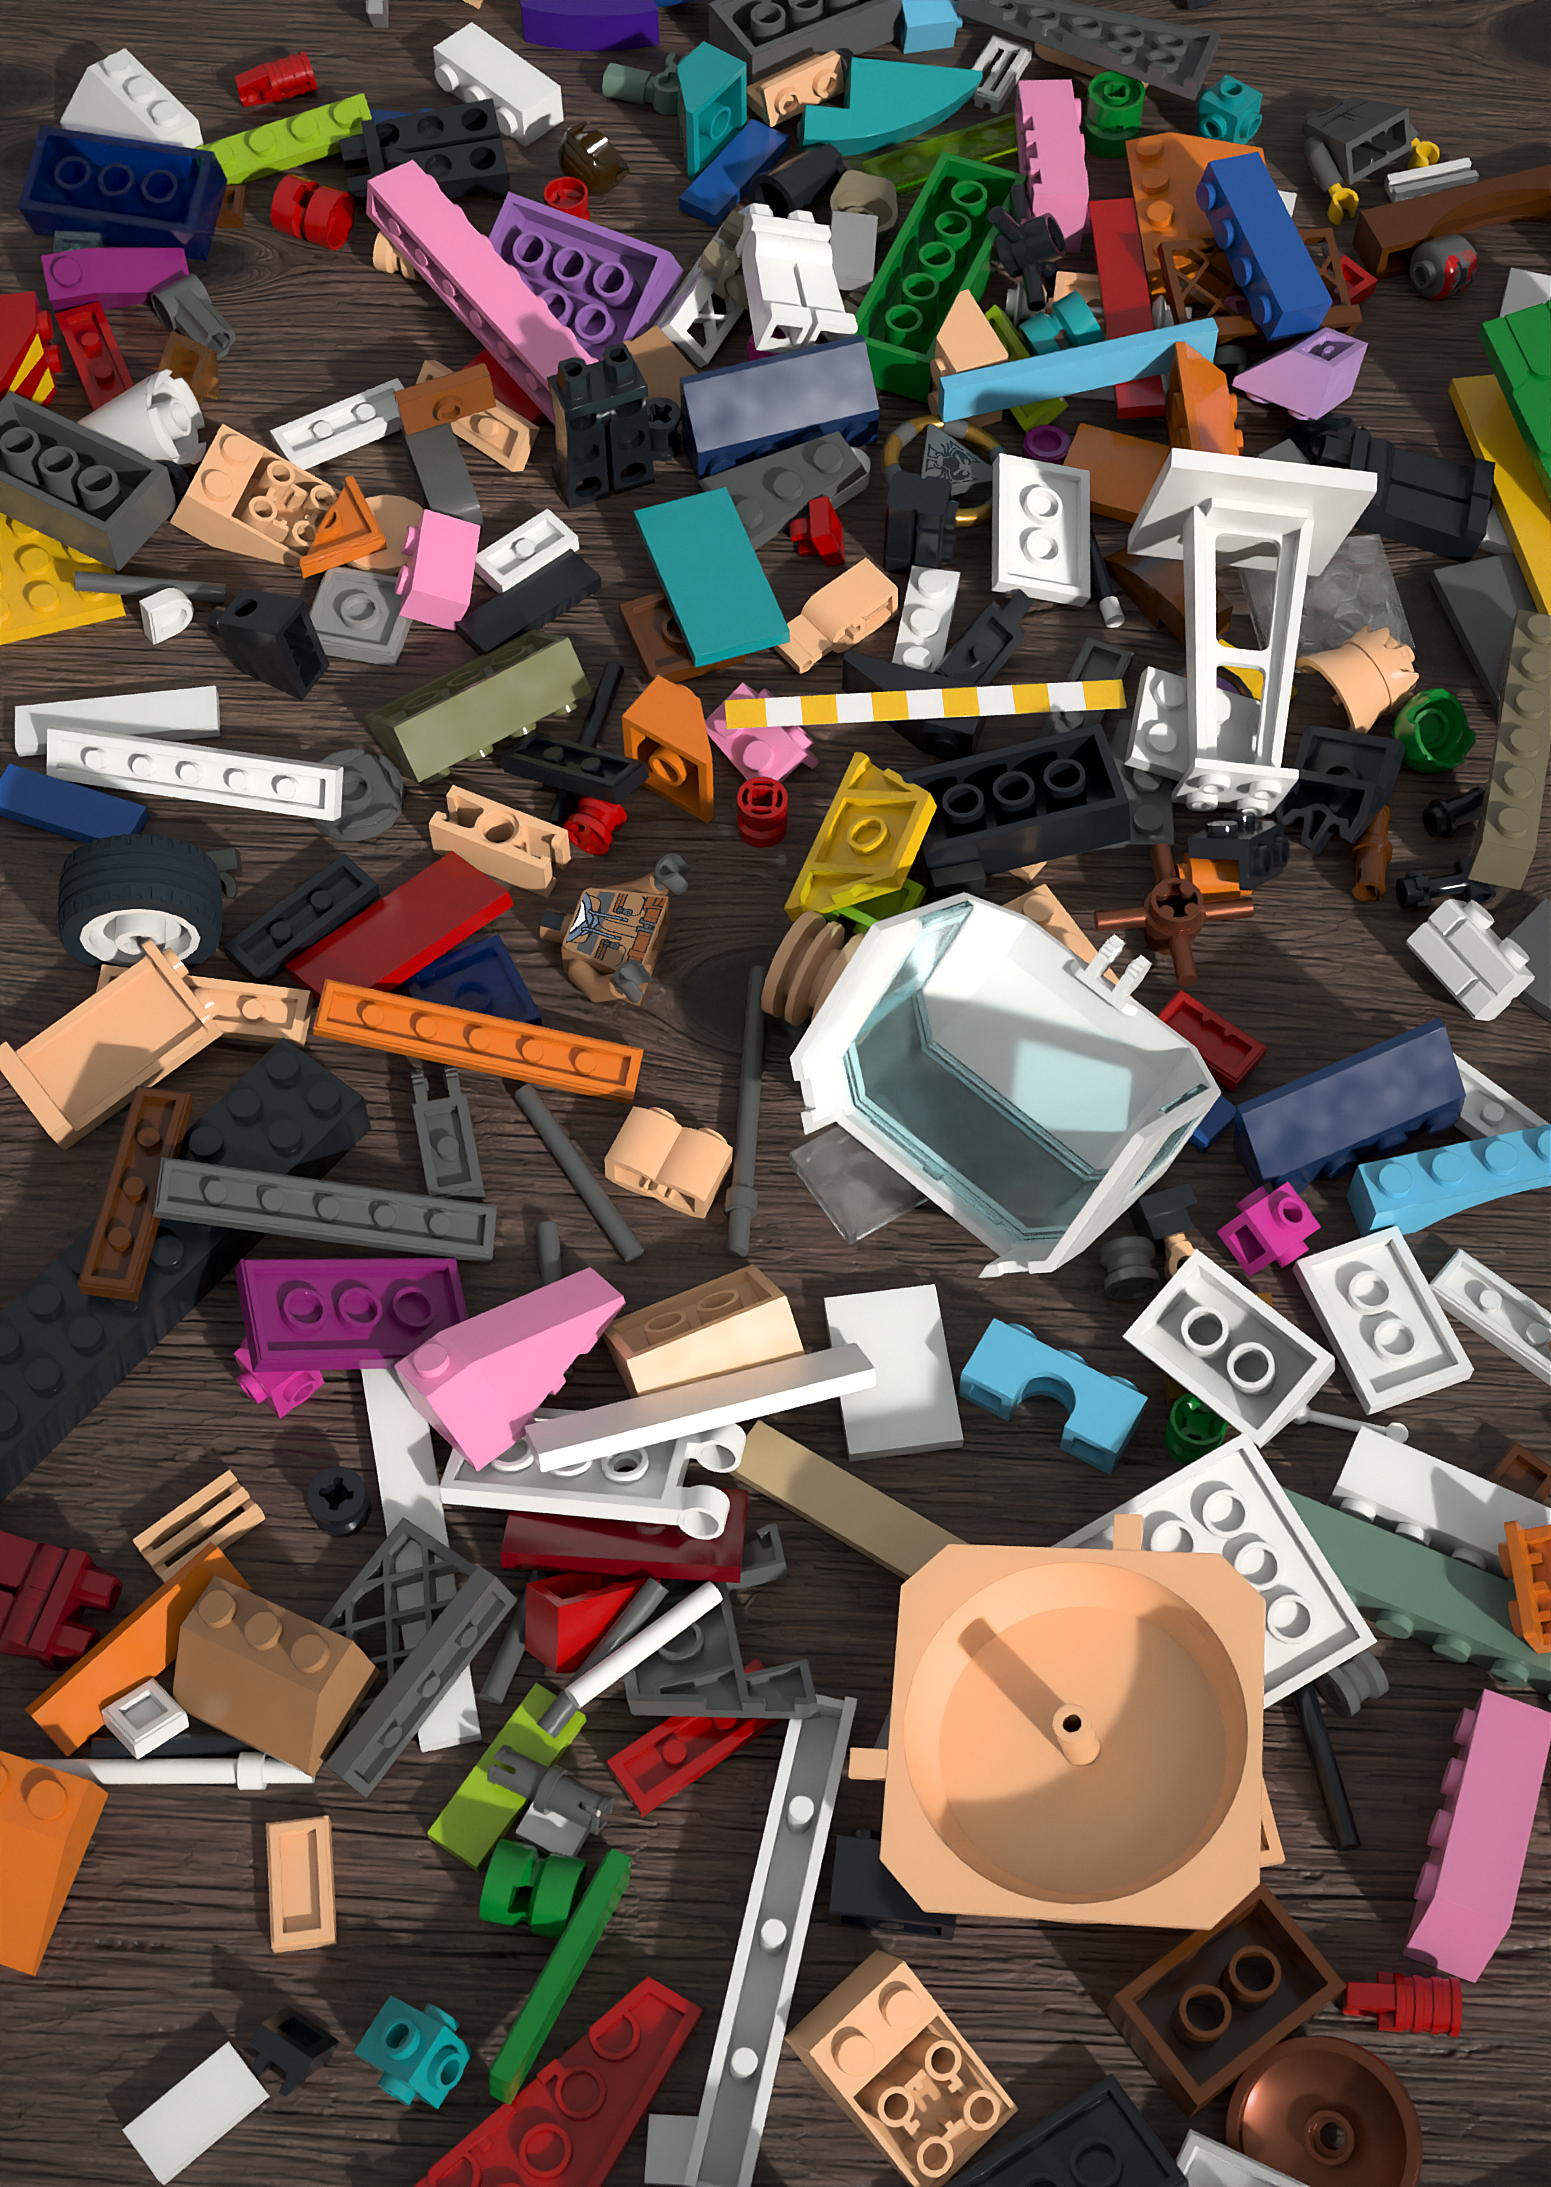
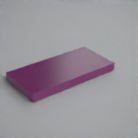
M456 1258L240 1259L235 1268L252 1372L395 1368V1364L440 1331L469 1319Z

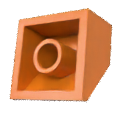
M658 675L622 715L625 757L646 762L649 778L641 786L709 824L714 818L713 761L700 698L696 697L686 686L673 684Z

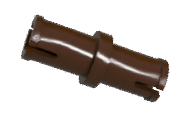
M1386 805L1361 836L1351 845L1350 856L1355 863L1352 893L1356 899L1362 902L1379 901V896L1384 898L1387 892L1386 867L1392 859L1393 847L1388 840L1391 812Z

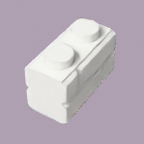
M1455 899L1444 901L1428 918L1429 920L1423 923L1405 943L1473 1019L1485 1021L1495 1019L1511 1003V1000L1517 997L1535 977L1525 966L1530 960L1526 952L1507 937L1502 941L1490 929V926L1495 922L1493 917L1474 900H1471L1468 904Z

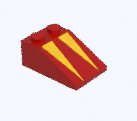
M35 291L0 295V402L11 391L47 409L56 394V373H63V360L59 344L51 345L50 339H53L50 313L48 310L41 311Z

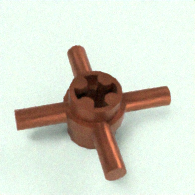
M1159 843L1150 849L1157 885L1147 895L1143 906L1094 911L1095 930L1107 931L1144 927V938L1147 945L1155 952L1172 956L1177 984L1179 986H1191L1198 981L1191 946L1195 937L1202 930L1204 922L1252 918L1254 914L1253 900L1251 897L1203 901V896L1198 887L1190 881L1176 877L1170 845Z

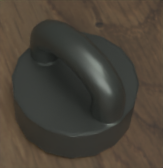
M1232 345L1216 347L1212 364L1223 371L1226 376L1235 377L1250 367L1249 350L1242 346ZM1234 377L1227 381L1229 393L1238 389L1232 386Z

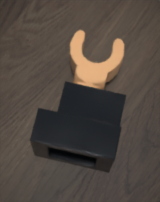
M1190 1182L1138 1198L1128 1208L1139 1237L1150 1239L1154 1246L1165 1244L1167 1260L1164 1265V1275L1168 1282L1178 1271V1261H1187L1196 1250L1192 1248L1190 1241L1185 1237L1193 1229L1188 1211L1197 1204Z

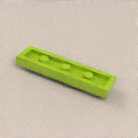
M361 93L196 147V152L207 185H241L341 152L339 139L363 134L361 121L371 120L372 116L365 95Z

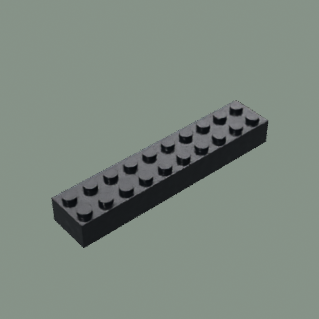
M283 1037L185 1132L178 1159L321 1180L371 1129V1124L362 1095ZM161 1218L138 1301L136 1302L81 1294L77 1283L94 1230L95 1220L0 1313V1503L267 1233Z

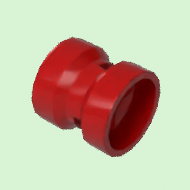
M565 176L551 180L545 186L543 191L544 205L590 222V214L587 209L589 204L588 189L583 181L575 177Z
M755 777L746 781L738 790V834L750 846L758 848L772 847L780 843L786 835L788 829L787 790L780 782L773 778Z

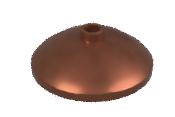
M1314 2035L1279 2043L1243 2073L1229 2103L1226 2120L1227 2147L1310 2187H1417L1422 2169L1423 2138L1413 2101L1405 2086L1387 2064L1367 2049L1353 2042L1331 2036ZM1330 2123L1339 2125L1344 2131L1345 2142L1341 2148L1333 2146L1327 2138V2128Z

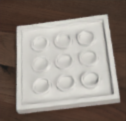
M1247 1432L1235 1437L1051 1546L1053 1548L1113 1550L1114 1514H1142V1551L1220 1553L1266 1601L1264 1709L1377 1642Z

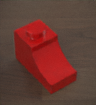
M568 1572L527 1583L525 1650L556 1674L575 1673L649 1577ZM652 1578L660 1584L659 1578Z

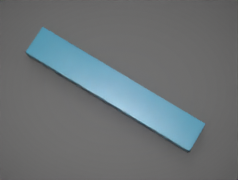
M1213 317L944 376L939 379L938 412L942 423L1169 373L1175 342H1186L1213 363L1219 329Z

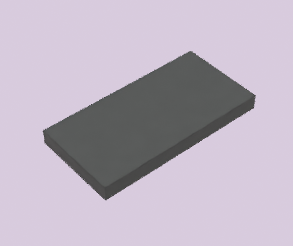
M1514 552L1433 570L1430 578V583L1497 716L1499 714L1500 701L1498 682L1503 650L1517 610L1521 609L1539 613Z

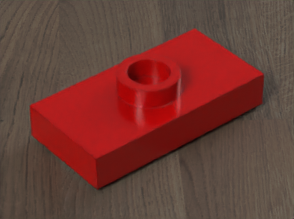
M1181 989L1156 1016L1194 1045L1214 1080L1235 1093L1266 1055L1268 1047Z

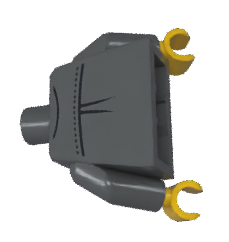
M1350 97L1322 113L1315 110L1310 111L1303 119L1302 132L1306 136L1304 154L1323 193L1329 192L1332 198L1328 209V218L1336 225L1341 223L1343 217L1342 208H1345L1351 218H1354L1359 201L1358 195L1353 190L1341 187L1342 183L1351 185L1408 151L1412 153L1407 165L1408 170L1435 165L1439 159V148L1437 145L1429 141L1420 142L1417 137L1420 133L1411 124L1409 108L1405 106Z

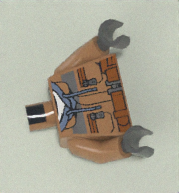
M670 853L665 855L657 863L654 872L634 881L602 889L591 887L585 889L582 892L574 914L551 908L546 909L540 925V938L562 944L561 952L564 972L590 1001L599 1003L622 999L640 1006L648 983H651L653 980L651 975L670 928L669 897L665 895L669 890L675 895H682L688 888V882L681 875L688 873L691 867L678 854Z

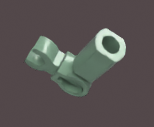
M671 52L667 55L665 70L655 77H652L650 71L609 63L603 76V96L644 106L647 102H651L654 110L660 114H677L676 53Z

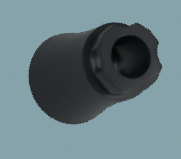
M817 143L812 147L805 148L776 168L752 178L748 189L750 203L769 205L773 212V217L787 219L789 213L796 210L809 211L817 202L835 189L841 176L846 172L841 153L830 143L825 145Z

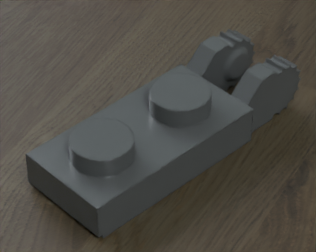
M452 1065L444 1066L443 1078L445 1089L449 1092L450 1097L432 1101L428 1100L430 1091L428 1080L424 1076L423 1070L411 1072L416 1104H412L428 1195L466 1202L486 1199L466 1094L462 1095L457 1067Z

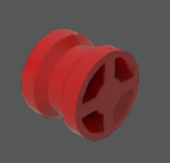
M582 795L577 803L578 812L568 817L563 825V829L568 830L569 841L582 851L593 855H604L613 844V832L620 831L627 821V814L620 804L615 805Z

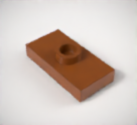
M485 363L393 392L406 436L445 423L455 422L460 418L496 407L491 377Z

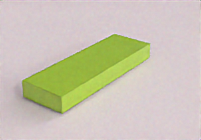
M538 1683L534 1684L427 1832L430 1840L478 1873L495 1851L499 1841L504 1838L529 1803V1800L487 1781V1774L491 1764L511 1774L516 1772L515 1768L495 1759L496 1753L503 1745H508L513 1750L551 1768L559 1761L586 1723V1716L577 1710L556 1739L538 1726L536 1723L557 1697Z

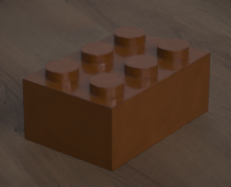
M1261 1880L1260 1884L1211 1930H1197L1115 1994L1106 2013L1188 2120L1238 2080L1251 2065L1271 2048L1289 2039L1330 2006L1347 1986Z

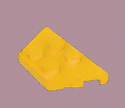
M855 752L784 907L791 921H796L803 913L809 910L821 915L902 889L937 808L931 794L914 783H905L901 775L889 768L883 771L874 766L869 757L864 753Z

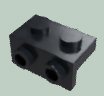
M1251 812L1224 814V820L1206 823V829L1188 837V858L1239 860V889L1243 891H1251L1283 872V867H1286L1289 861L1290 844L1288 838L1283 836V822L1256 821L1255 813Z

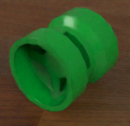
M1190 1392L1183 1394L1175 1401L1164 1431V1446L1168 1454L1176 1462L1188 1466L1220 1447L1228 1423ZM1188 1436L1199 1437L1200 1439L1195 1440L1189 1438Z

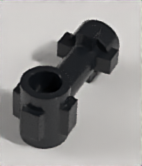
M1467 856L1458 860L1453 865L1454 874L1428 878L1427 876H1422L1420 870L1407 872L1403 878L1397 879L1395 890L1400 907L1402 909L1414 907L1417 912L1427 910L1431 905L1430 899L1460 893L1463 894L1467 904L1471 900L1478 904L1486 903L1496 896L1495 887L1497 885L1469 880L1471 856Z

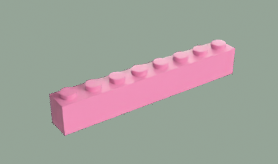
M414 160L368 180L366 214L555 425L552 394L548 388L547 377L556 375L559 361L577 357L584 359L586 365L598 362L599 360L591 357L577 342L571 329L563 326L549 311L543 298L535 295L521 280L515 267L510 264L508 265L499 256L490 240L471 225L463 210L457 204H452L440 190L436 180L431 175H426Z

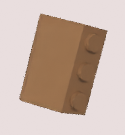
M215 1575L180 1626L172 1698L187 1714L313 1778L380 1671L354 1641Z

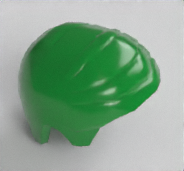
M1431 688L1419 692L1403 706L1394 721L1392 739L1400 740L1407 746L1402 759L1407 767L1425 774H1439L1449 772L1465 762V756L1476 743V732L1469 728L1466 713L1456 696L1442 688Z

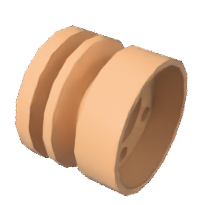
M811 910L803 913L784 937L772 960L762 991L761 1009L776 1018L785 1014V1020L795 1027L802 1024L813 1012L812 1023L865 935L859 933L853 936L843 947L845 929L840 923L833 921L826 925V920L822 915ZM869 1022L860 1029L852 1042V1046L860 1038Z

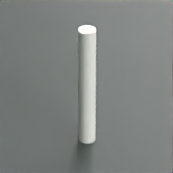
M710 1581L706 1582L566 1687L565 1693L572 1704L580 1709L722 1601L719 1590Z

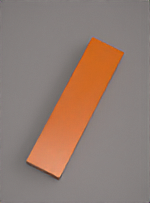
M212 1542L207 1544L25 1709L67 1757L104 1724L101 1710L150 1679L155 1678L177 1658L180 1626L215 1575L247 1591L252 1589L218 1546Z

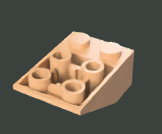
M222 423L169 523L212 547L299 568L298 562L300 558L306 556L315 540V531L331 505L334 506L341 491Z
M878 1949L784 2037L823 2089L911 2187L943 2186L1019 2110L905 1961Z

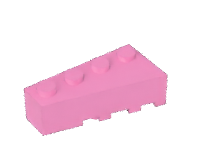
M1071 79L1018 81L1015 123L1019 173L1027 175L1026 187L1031 217L1034 219L1046 213L1052 214L1063 233L1066 253H1080L1083 234H1090L1091 230L1089 206H1087L1089 187L1088 174L1084 162V134H1080L1079 130L1081 123L1080 98H1074Z
M1488 1689L1483 1690L1473 1710L1463 1707L1454 1730L1452 1742L1460 1744L1461 1747L1457 1759L1450 1758L1442 1779L1440 1793L1447 1796L1443 1810H1437L1430 1828L1427 1845L1432 1846L1429 1860L1424 1863L1414 1893V1899H1417V1903L1402 1953L1403 1956L1476 1983L1511 1925L1551 1742L1550 1712Z

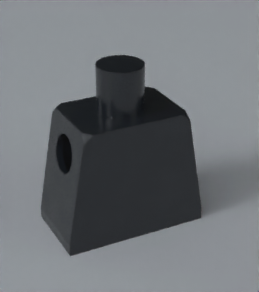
M247 588L240 591L227 608L217 606L209 614L207 620L209 633L223 638L231 659L238 670L293 697L303 700L330 666L303 600Z

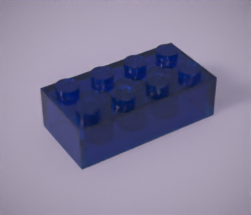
M40 125L18 208L35 235L118 248H184L186 258L207 261L228 180L213 151Z

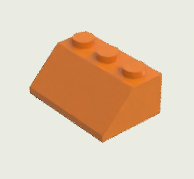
M1175 342L1165 398V421L1169 446L1171 447L1170 451L1172 448L1242 456L1243 433L1241 429L1234 428V422L1237 418V397L1235 393H1229L1226 374L1186 342Z

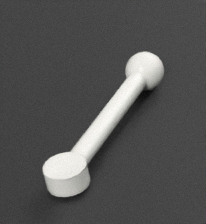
M1307 1404L1291 1420L1295 1424H1304L1310 1421L1354 1432H1359L1361 1426H1364L1403 1444L1408 1438V1430L1401 1423L1394 1422L1387 1427L1313 1411L1310 1410Z

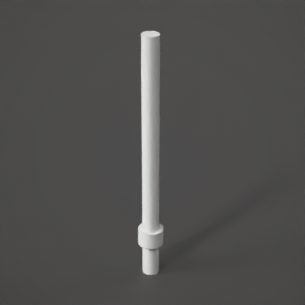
M241 1752L239 1758L138 1760L28 1759L91 1780L95 1784L237 1783L239 1790H265L267 1783H314L315 1776L312 1778L275 1758H268V1755L263 1752Z

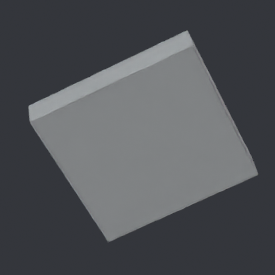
M339 566L325 571L309 615L326 655L396 667L413 619L399 615L402 595L395 594L397 577Z

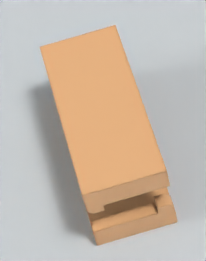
M453 785L446 795L450 816L449 822L445 821L447 818L445 813L436 811L428 823L433 852L444 857L453 851L483 873L548 898L556 884V877L552 875L551 861L556 862V867L565 870L571 860L568 830ZM505 840L504 842L496 843V841Z

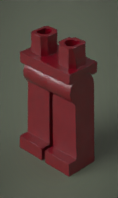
M0 1530V1653L29 1660H40L39 1664L42 1667L55 1671L59 1670L62 1661L76 1664L100 1640V1634L96 1628L79 1623L86 1606L108 1613L115 1609L123 1590V1585L119 1578L97 1567L88 1552L75 1548H70L68 1552L54 1545L37 1543Z

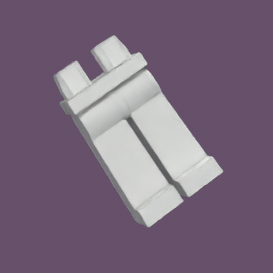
M753 203L750 205L743 220V232L736 245L737 257L742 258V268L756 350L782 354L799 350V348L803 349L820 345L815 343L819 333H822L829 342L853 337L858 330L854 314L845 313L832 268L833 254L832 248L828 243L831 237L829 225L816 224L812 212L796 210L789 213L787 219L773 217V212L769 205ZM776 326L784 332L786 338L776 339L771 337Z

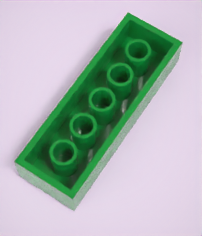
M942 151L855 314L858 326L855 336L862 334L865 339L874 386L876 388L928 403V394L932 393L933 388L930 362L935 359L936 337L959 292L967 289L979 305L1001 262L996 247V237L1001 233L988 221V212L994 206H1001L1013 218L1009 189L1016 184L1026 186L1027 175Z

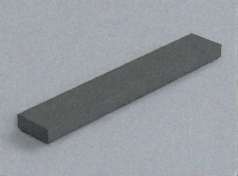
M161 1157L152 1217L489 1264L493 1257L497 1206Z

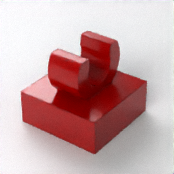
M828 496L809 500L810 519L800 518L790 523V538L792 542L798 541L799 555L801 557H810L819 553L826 567L845 563L843 525Z

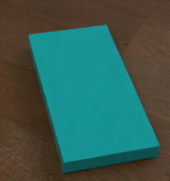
M726 487L634 511L636 527L695 668L790 642V630Z

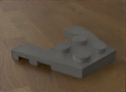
M777 1523L768 1524L756 1530L758 1539L744 1545L740 1583L710 1581L716 1586L722 1596V1601L623 1675L627 1701L632 1715L816 1719L821 1717L807 1659L750 1673H745L729 1593L734 1590L789 1577ZM661 1580L660 1585L668 1593L636 1635L708 1581Z

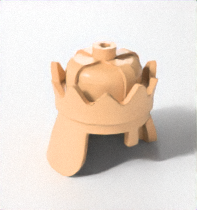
M1369 624L1362 627L1350 639L1343 642L1338 649L1319 652L1298 658L1295 661V667L1299 672L1313 674L1319 671L1330 682L1337 692L1331 698L1337 706L1343 703L1351 726L1346 731L1366 734L1380 716H1387L1393 711L1403 708L1415 696L1411 691L1415 688L1416 681L1419 678L1418 673L1414 672L1412 665L1415 657L1411 648L1407 644L1401 645L1397 640L1389 636V629L1387 627L1370 633L1371 628Z

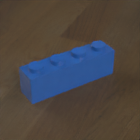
M1259 152L1208 162L1195 191L1197 204L1205 212L1214 230L1215 241L1218 247L1223 249L1232 267L1234 280L1242 288L1251 306L1252 317L1260 325L1267 341L1271 342L1318 331L1333 301Z

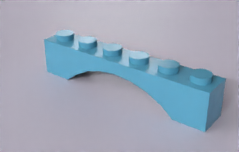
M1551 1124L1358 1165L1346 1197L1361 1237L1394 1226L1398 1227L1402 1235L1414 1233L1441 1219L1481 1203L1530 1189L1551 1186Z

